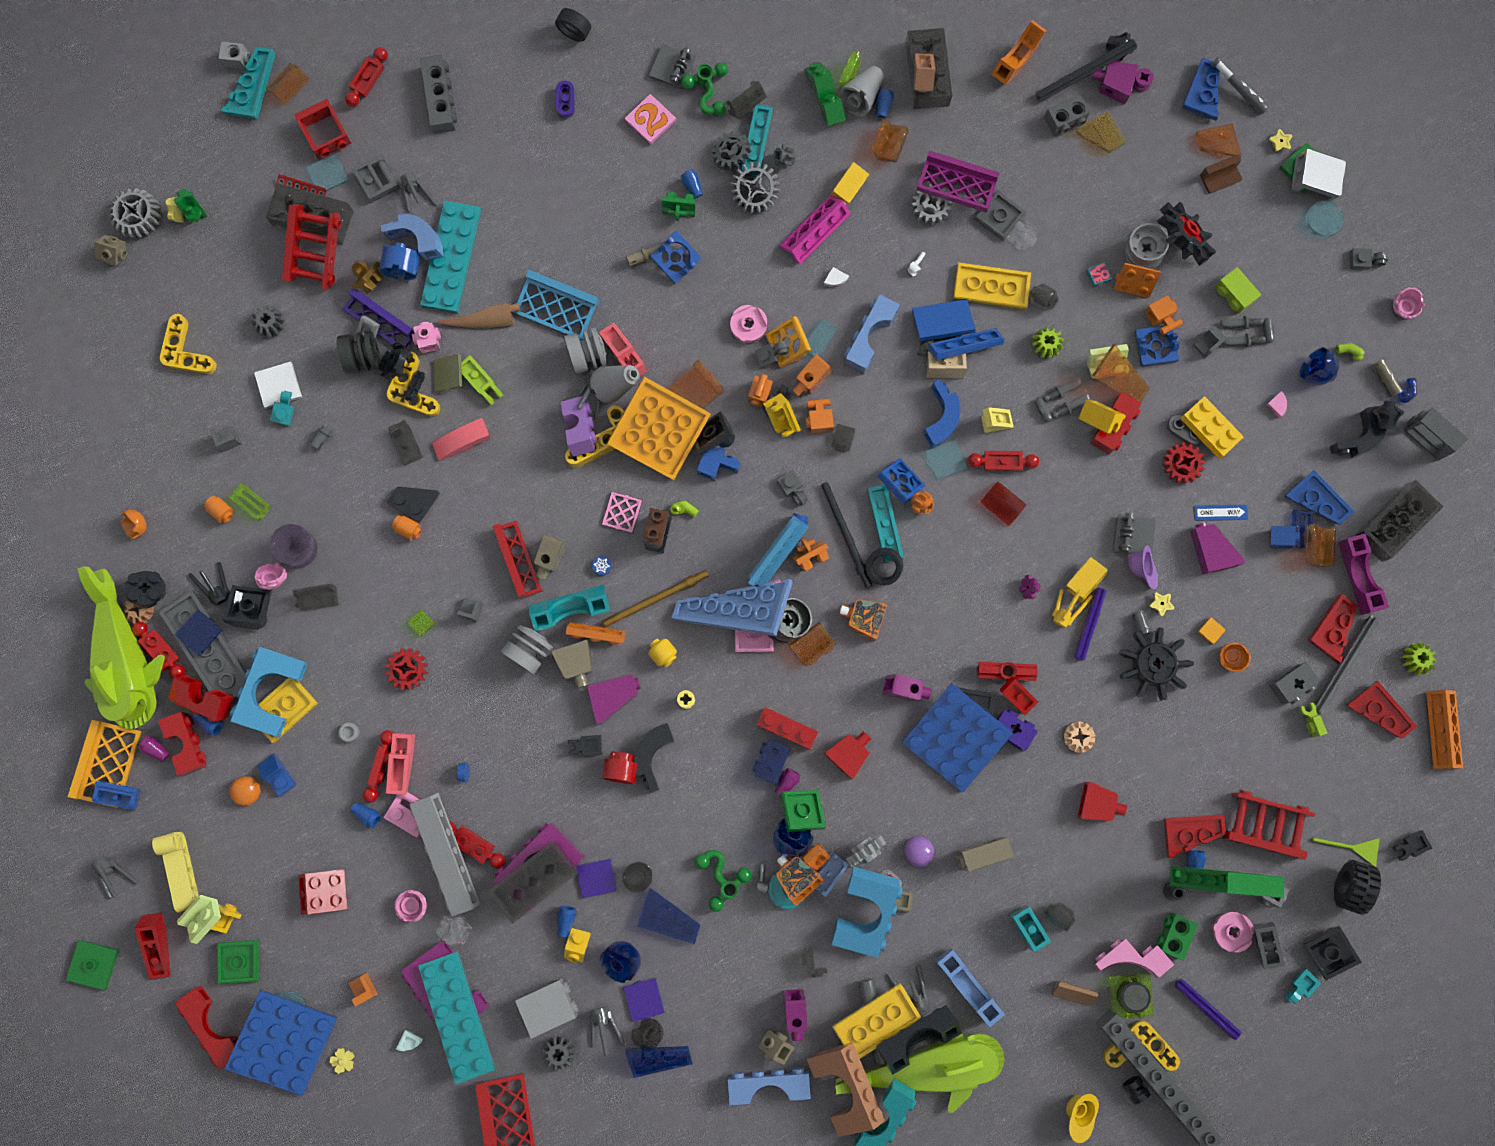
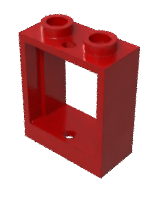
M328 99L294 114L318 159L326 158L332 152L344 149L347 145L351 144ZM331 115L341 135L317 147L307 127Z

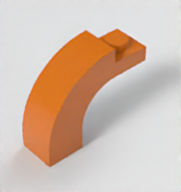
M1030 21L1015 46L1005 57L1000 59L991 75L1005 85L1012 81L1032 57L1047 30L1035 21Z

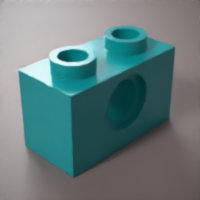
M1025 905L1009 915L1030 951L1036 952L1051 942L1030 906Z

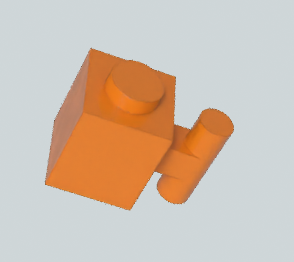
M1168 295L1148 305L1145 311L1146 316L1154 327L1164 324V327L1159 329L1162 335L1183 325L1180 318L1173 321L1178 309L1176 303Z
M760 374V377H754L748 395V402H751L750 404L755 407L763 406V403L768 400L773 386V381L768 380V376Z
M830 398L808 400V408L815 407L816 409L809 411L808 417H805L806 428H810V434L833 432L832 409H824V406H831Z

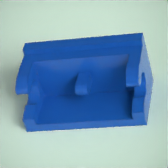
M96 781L92 797L94 803L136 810L141 792L140 788Z

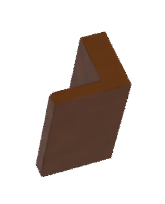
M1239 154L1204 168L1200 177L1209 194L1241 182L1242 176L1237 168L1242 161Z

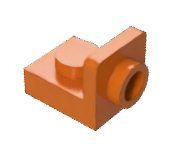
M820 843L811 848L803 857L804 861L815 870H818L831 858Z

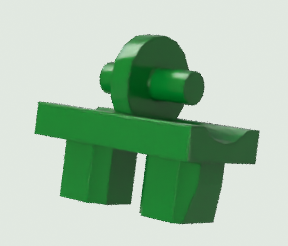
M185 188L176 193L178 197L174 199V202L190 224L195 221L198 222L200 218L207 217L205 210L191 191L189 192Z
M667 192L666 197H662L663 214L675 215V221H679L680 216L695 217L696 200H694L693 194H686L682 199L677 198V194L674 192Z

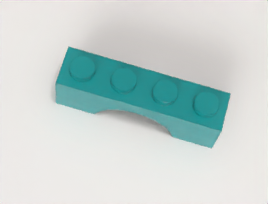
M604 585L529 605V614L535 631L554 627L559 620L573 614L585 613L594 616L610 611Z
M894 1078L884 1093L882 1103L888 1111V1119L874 1130L860 1132L854 1140L853 1146H886L888 1142L891 1143L896 1135V1128L898 1126L902 1127L906 1119L905 1114L908 1110L912 1111L916 1104L915 1090Z

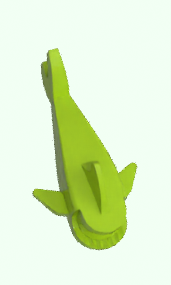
M86 566L77 568L84 589L96 603L90 652L91 679H86L84 683L93 693L94 702L97 703L98 709L104 718L115 721L119 726L126 729L139 728L147 723L155 712L156 696L154 685L160 678L165 656L160 654L147 664L142 649L117 602L115 585L108 571L100 569L93 572L90 567Z
M986 1033L960 1034L945 1044L941 1041H936L911 1051L909 1056L910 1065L893 1075L885 1063L871 1069H865L864 1071L871 1087L888 1088L895 1078L915 1091L951 1092L948 1112L953 1113L969 1099L973 1089H978L977 1085L992 1081L1001 1073L1004 1066V1053L997 1040ZM836 1077V1094L852 1093L846 1082L840 1077Z

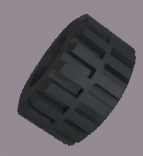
M1353 859L1348 860L1341 868L1335 882L1334 900L1336 906L1360 915L1368 914L1374 907L1380 893L1381 876L1378 868Z

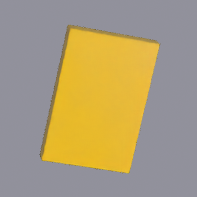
M288 677L258 704L266 712L287 718L280 737L263 732L271 743L279 740L319 704L298 680Z

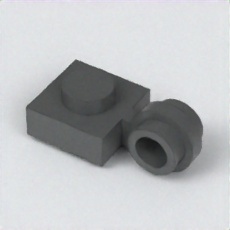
M1353 248L1350 251V268L1370 269L1372 263H1374V266H1384L1388 261V256L1385 252H1377L1372 256V249Z
M785 341L776 343L775 346L770 343L755 350L760 368L764 369L779 362L778 356L789 353V345Z
M793 469L777 479V483L786 496L794 493L792 497L798 506L806 504L805 501L808 500L806 494L803 491H798V489L803 487V484Z

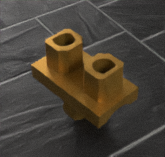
M356 261L352 265V271L359 278L351 287L354 290L360 287L366 294L370 293L376 287V284L384 278V275L378 270L380 263L376 261L368 268L365 262Z

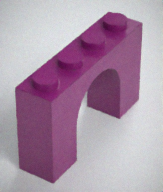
M545 823L538 830L540 834L535 839L531 837L523 845L525 849L521 853L517 851L509 859L511 863L506 868L502 866L495 873L497 877L493 881L526 915L543 900L527 883L524 876V867L531 855L539 851L551 853L568 871H572L586 857L554 823L549 825Z
M445 940L439 942L401 971L403 981L408 986L411 985L415 991L413 992L414 997L418 1002L422 1001L426 1007L425 1012L427 1016L434 1020L435 1018L418 966L453 953ZM479 989L472 993L477 1012L480 1014L490 1005Z

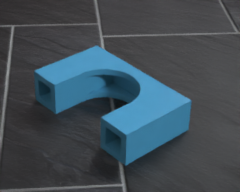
M259 647V650H256L253 654L252 661L254 662L251 669L249 668L245 674L246 683L238 692L237 698H239L237 706H233L231 710V722L280 737L287 718L266 712L258 705L256 700L257 686L264 678L270 675H283L302 682L308 663Z
M853 866L847 893L872 900L880 908L881 914L875 921L868 924H858L838 918L832 936V945L878 958L880 951L885 949V934H889L892 922H889L891 916L895 917L896 899L900 900L903 888L900 887V879Z

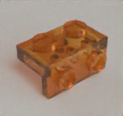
M883 119L882 125L879 126L876 140L872 144V152L877 160L897 163L909 133L907 126L891 125L888 119Z
M818 622L806 634L793 640L788 645L799 661L807 667L808 665L815 664L823 654L831 652L836 642L830 637L822 623Z

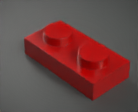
M1013 676L999 689L1024 715L1038 703Z

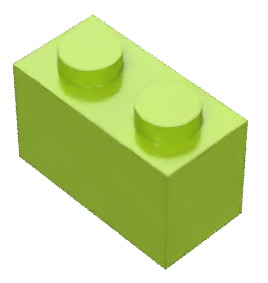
M1238 267L1215 285L1219 295L1224 297L1229 302L1231 309L1238 314L1261 296V293Z

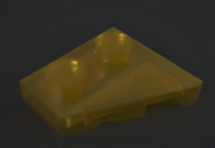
M1108 111L1076 129L1078 135L1108 153L1126 143Z

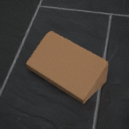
M1057 980L1054 983L1052 992L1053 996L1088 1006L1092 1005L1098 997V993L1093 990Z

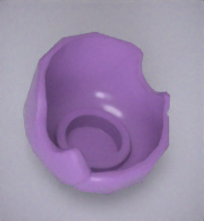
M915 836L907 841L904 854L910 865L922 868L932 862L934 848L929 839Z

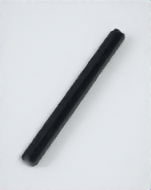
M1131 39L1039 90L1036 92L1038 101L1042 102L1134 51L1137 49L1136 41Z

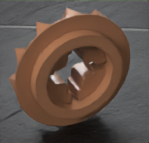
M127 600L123 604V614L126 620L133 624L139 621L146 623L154 614V607L142 608L138 614L135 611H131L136 607Z

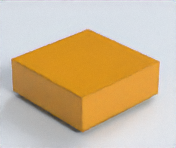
M1210 617L1197 633L1213 645L1226 630Z

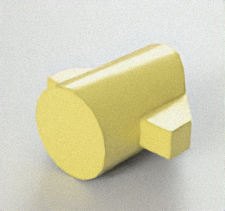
M177 197L168 198L166 200L168 219L183 223L185 221L184 214L174 202V199Z

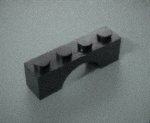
M947 1005L937 1008L928 1016L917 1020L911 1026L900 1030L889 1039L883 1040L877 1045V1049L882 1060L893 1075L910 1065L909 1056L917 1043L926 1039H935L945 1044L962 1034L958 1021Z

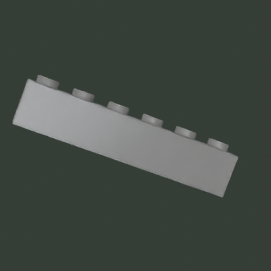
M439 793L411 803V815L416 820L418 833L425 844V852L431 860L432 871L436 874L439 881V889L445 897L447 910L450 911L451 916H455L474 909L480 902Z

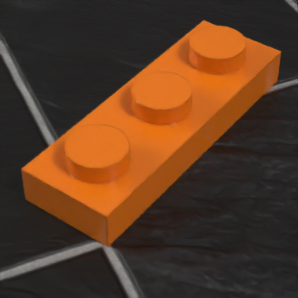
M569 622L566 628V634L571 635L572 638L580 639L586 637L594 642L604 640L609 641L613 645L623 644L627 632Z

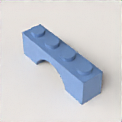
M879 295L877 300L873 299L869 307L871 310L869 316L865 314L860 324L863 326L861 331H856L852 339L854 341L852 348L848 346L845 351L844 357L846 359L844 364L862 373L866 372L874 355V351L868 343V334L877 327L890 326L900 304L882 295Z
M951 948L934 960L989 1028L1005 1015Z
M793 1068L792 1072H784V1069L772 1070V1073L764 1074V1071H753L752 1075L736 1072L728 1077L729 1105L750 1104L754 1093L761 1087L768 1085L783 1089L790 1101L811 1099L808 1070L804 1071V1068Z

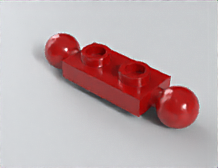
M382 47L376 48L373 52L374 59L367 56L349 84V88L353 92H349L345 96V102L348 106L356 107L360 102V95L365 98L367 97L384 70V66L380 62H385L388 59L386 49Z
M984 451V457L978 453H973L967 460L972 468L984 465V471H1022L1023 465L1029 469H1034L1039 465L1038 456L1029 454L1023 458V451Z
M142 621L134 623L132 632L135 636L142 637L138 640V643L153 660L160 654L165 656L162 672L169 668V675L172 679L184 676L185 668L180 664H175L179 661V657L154 629L148 633V625Z
M385 730L380 734V742L382 744L378 747L367 783L369 787L362 793V798L367 803H373L377 800L378 791L376 788L385 780L386 772H384L386 764L388 765L389 745L392 744V734L394 733L391 730Z
M449 821L460 850L481 864H484L488 859L491 867L495 869H500L504 866L505 857L501 853H492L495 848L494 845L463 825L457 830L455 823Z

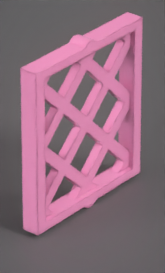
M612 492L602 525L633 533L642 500ZM619 496L624 498V500L618 503L615 497ZM612 500H614L616 503L613 506H611ZM628 500H633L637 503L630 506ZM626 502L629 508L622 511L620 505ZM638 506L636 513H634L632 508ZM618 507L620 512L614 515L611 509ZM630 510L633 516L627 519L624 513ZM610 512L612 517L607 519L608 513ZM622 514L625 520L618 523L616 517ZM634 518L633 523H632V527H631L629 521ZM614 519L617 525H610L608 522ZM627 523L629 529L621 528V525Z

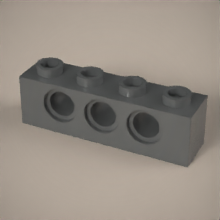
M442 54L421 57L420 63L432 131L434 134L454 131V123H457L456 112L452 111V106H455L453 95H450L449 89H452L450 78H447V72H449L448 62L444 61Z

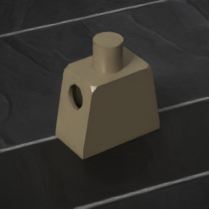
M551 535L543 536L534 564L539 565L535 576L546 580L550 570H557L568 542ZM547 556L550 557V562H549V563H547V561H546V557H547Z
M587 640L551 651L567 681L574 679L577 689L588 686L585 675L592 673L593 668L590 645Z

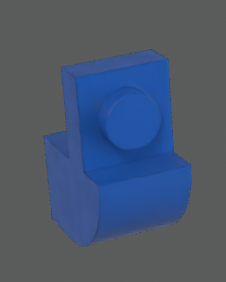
M714 448L703 455L697 469V475L715 481L720 467L738 474L741 462H738V459L733 456L724 457V448Z

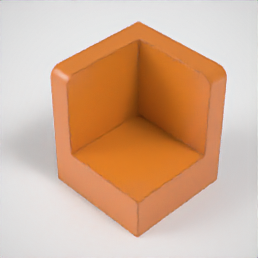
M368 973L349 983L355 995V998L352 999L355 1007L378 995Z

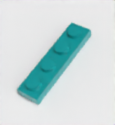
M755 104L748 136L752 152L748 153L750 159L745 158L744 160L747 169L750 168V162H753L754 168L757 167V162H760L762 165L773 107ZM753 172L746 176L756 178L759 173Z
M885 485L868 488L867 491L881 548H891L897 551L903 559L904 555L888 489ZM883 556L885 563L894 561L889 556Z

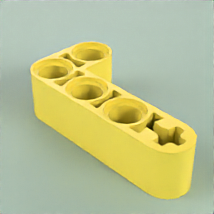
M173 832L155 837L152 840L153 850L156 855H162L174 909L177 913L184 912L199 896L186 838L182 832Z

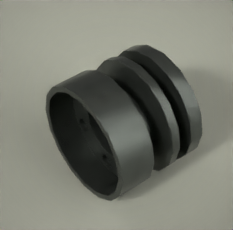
M371 330L364 331V335L361 331L357 332L356 341L351 333L337 336L338 355L346 375L359 373L361 363L366 371H369L371 366L374 370L380 368L379 347Z
M788 598L777 636L768 635V637L778 643H788L806 634L812 625V614L807 604L797 598Z

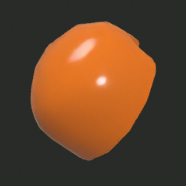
M129 509L120 514L121 516L125 515L120 523L131 540L139 538L146 532L147 523L140 512L135 509Z
M1235 642L1226 644L1219 654L1221 665L1226 670L1232 672H1240L1246 669L1251 659V655L1246 647Z
M239 777L230 786V798L235 804L240 806L252 805L260 796V784L252 777Z

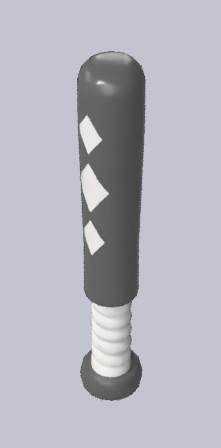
M1217 57L1211 63V66L1216 67L1223 73L1227 81L1259 114L1265 113L1268 105L1235 73H1232L1221 62L1222 59L1220 57Z

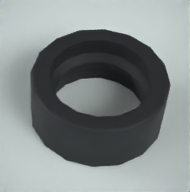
M562 8L555 20V26L562 34L578 42L585 41L592 28L588 19L579 12L569 8Z
M878 548L872 552L866 562L868 577L878 585L886 586L893 584L902 574L904 566L902 557L891 548ZM884 555L892 558L896 565L893 575L890 577H880L877 575L873 567L876 558Z

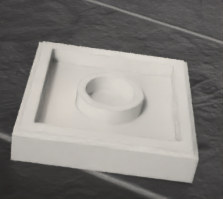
M291 361L254 373L265 409L273 407L274 402L280 403L281 392L284 390L292 392L290 402L302 398Z

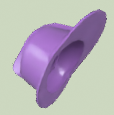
M1146 545L1142 551L1128 554L1130 571L1133 575L1146 579L1148 586L1155 590L1158 586V575L1150 547Z

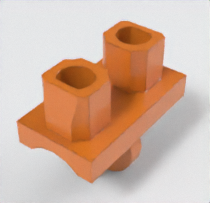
M803 537L800 539L802 545L797 547L798 552L801 553L792 557L793 561L806 572L813 568L810 558L816 556L819 563L829 559L826 551L828 547L822 541L815 544L814 539L807 541Z

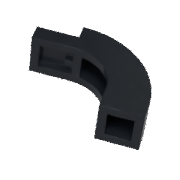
M1380 406L1367 407L1361 411L1360 416L1363 429L1360 437L1354 440L1336 442L1330 446L1331 454L1339 453V455H1346L1350 453L1351 458H1355L1376 447L1382 441L1387 429L1379 428L1378 419L1373 413V410Z
M668 723L649 731L640 741L635 754L634 763H637L636 775L637 777L645 775L646 778L643 779L646 790L650 789L652 793L659 790L652 771V758L658 749L675 742Z

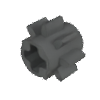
M782 144L781 148L777 147L773 153L775 165L782 169H787V165L792 166L796 160L794 149Z

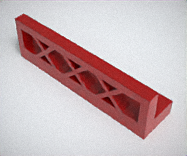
M515 520L504 525L500 523L493 525L518 597L524 599L542 592L517 521ZM515 527L517 533L514 539L506 537L504 530ZM514 544L522 546L523 551L520 557L512 554L511 550ZM521 561L529 565L526 575L518 570ZM527 579L535 581L537 589L526 592L524 585Z

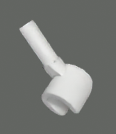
M921 252L915 262H912L908 268V272L913 277L921 270L918 265L925 256L924 252Z

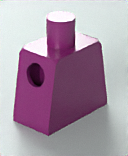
M1114 61L1107 65L1105 71L1098 70L1094 72L1092 80L1101 82L1099 90L1101 94L1126 104L1131 95L1139 65Z
M893 674L886 676L882 695L909 701H920L921 698L929 700L931 688L923 687L924 681Z
M784 990L787 1032H791L792 1041H801L804 1039L803 1031H807L804 990Z

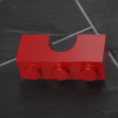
M1121 392L1111 406L1112 409L1126 415L1117 432L1112 430L1111 433H1106L1098 429L1090 444L1107 454H1111L1114 450L1117 451L1122 444L1120 439L1123 435L1126 436L1132 427L1129 425L1132 419L1136 420L1141 410H1139V407L1142 403Z
M188 675L173 679L168 700L175 702L176 706L186 707L192 713L203 715L212 722L228 718L234 696L217 689L205 692L203 698L201 695V681Z
M766 707L756 725L807 750L811 749L818 734V731Z
M178 712L158 720L164 739L172 740L179 737L183 742L182 751L171 757L177 776H186L207 767L205 763L207 761L206 755L199 747L200 738L196 732L194 733L192 727L194 722L188 713Z

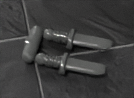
M1243 316V319L1221 320L1222 326H1244V330L1249 329V326H1257L1264 323L1265 337H1250V334L1247 333L1243 337H1226L1227 339L1224 343L1227 345L1246 344V347H1251V344L1264 343L1265 341L1272 343L1275 331L1272 319L1269 317L1264 320L1262 318L1248 319V316Z
M1080 378L1060 388L1057 385L1054 387L1055 390L1044 395L1043 399L1037 398L1035 400L1038 411L1045 422H1050L1052 417L1058 418V416L1060 417L1066 413L1072 415V410L1083 406L1086 399L1090 400L1088 394L1069 404L1064 402V407L1053 411L1052 414H1050L1045 402L1057 397L1062 399L1064 398L1063 394L1079 387L1082 383Z

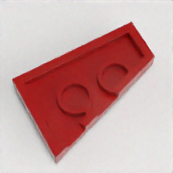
M1339 594L1308 639L1310 643L1336 663L1342 662L1343 656L1341 655L1348 641L1346 637L1349 628L1352 626L1357 605L1343 594Z
M1375 681L1346 704L1349 708L1400 739L1417 727L1379 681Z
M1223 814L1164 818L1167 858L1169 859L1179 853L1189 851L1198 845L1226 835L1225 815Z

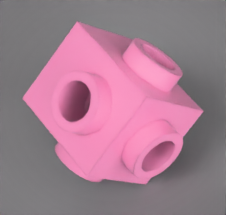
M422 322L418 326L413 327L415 333L412 334V338L422 354L440 349L438 339H441L440 331L434 327L432 322Z

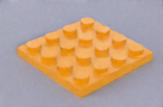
M644 376L607 444L674 480L711 413Z

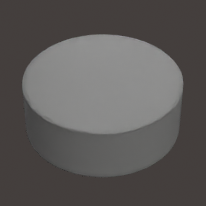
M344 723L339 728L338 733L341 740L354 742L358 739L360 730L354 723Z

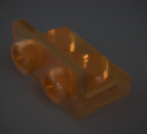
M1307 525L1306 563L1315 567L1334 566L1336 529H1323L1316 525Z

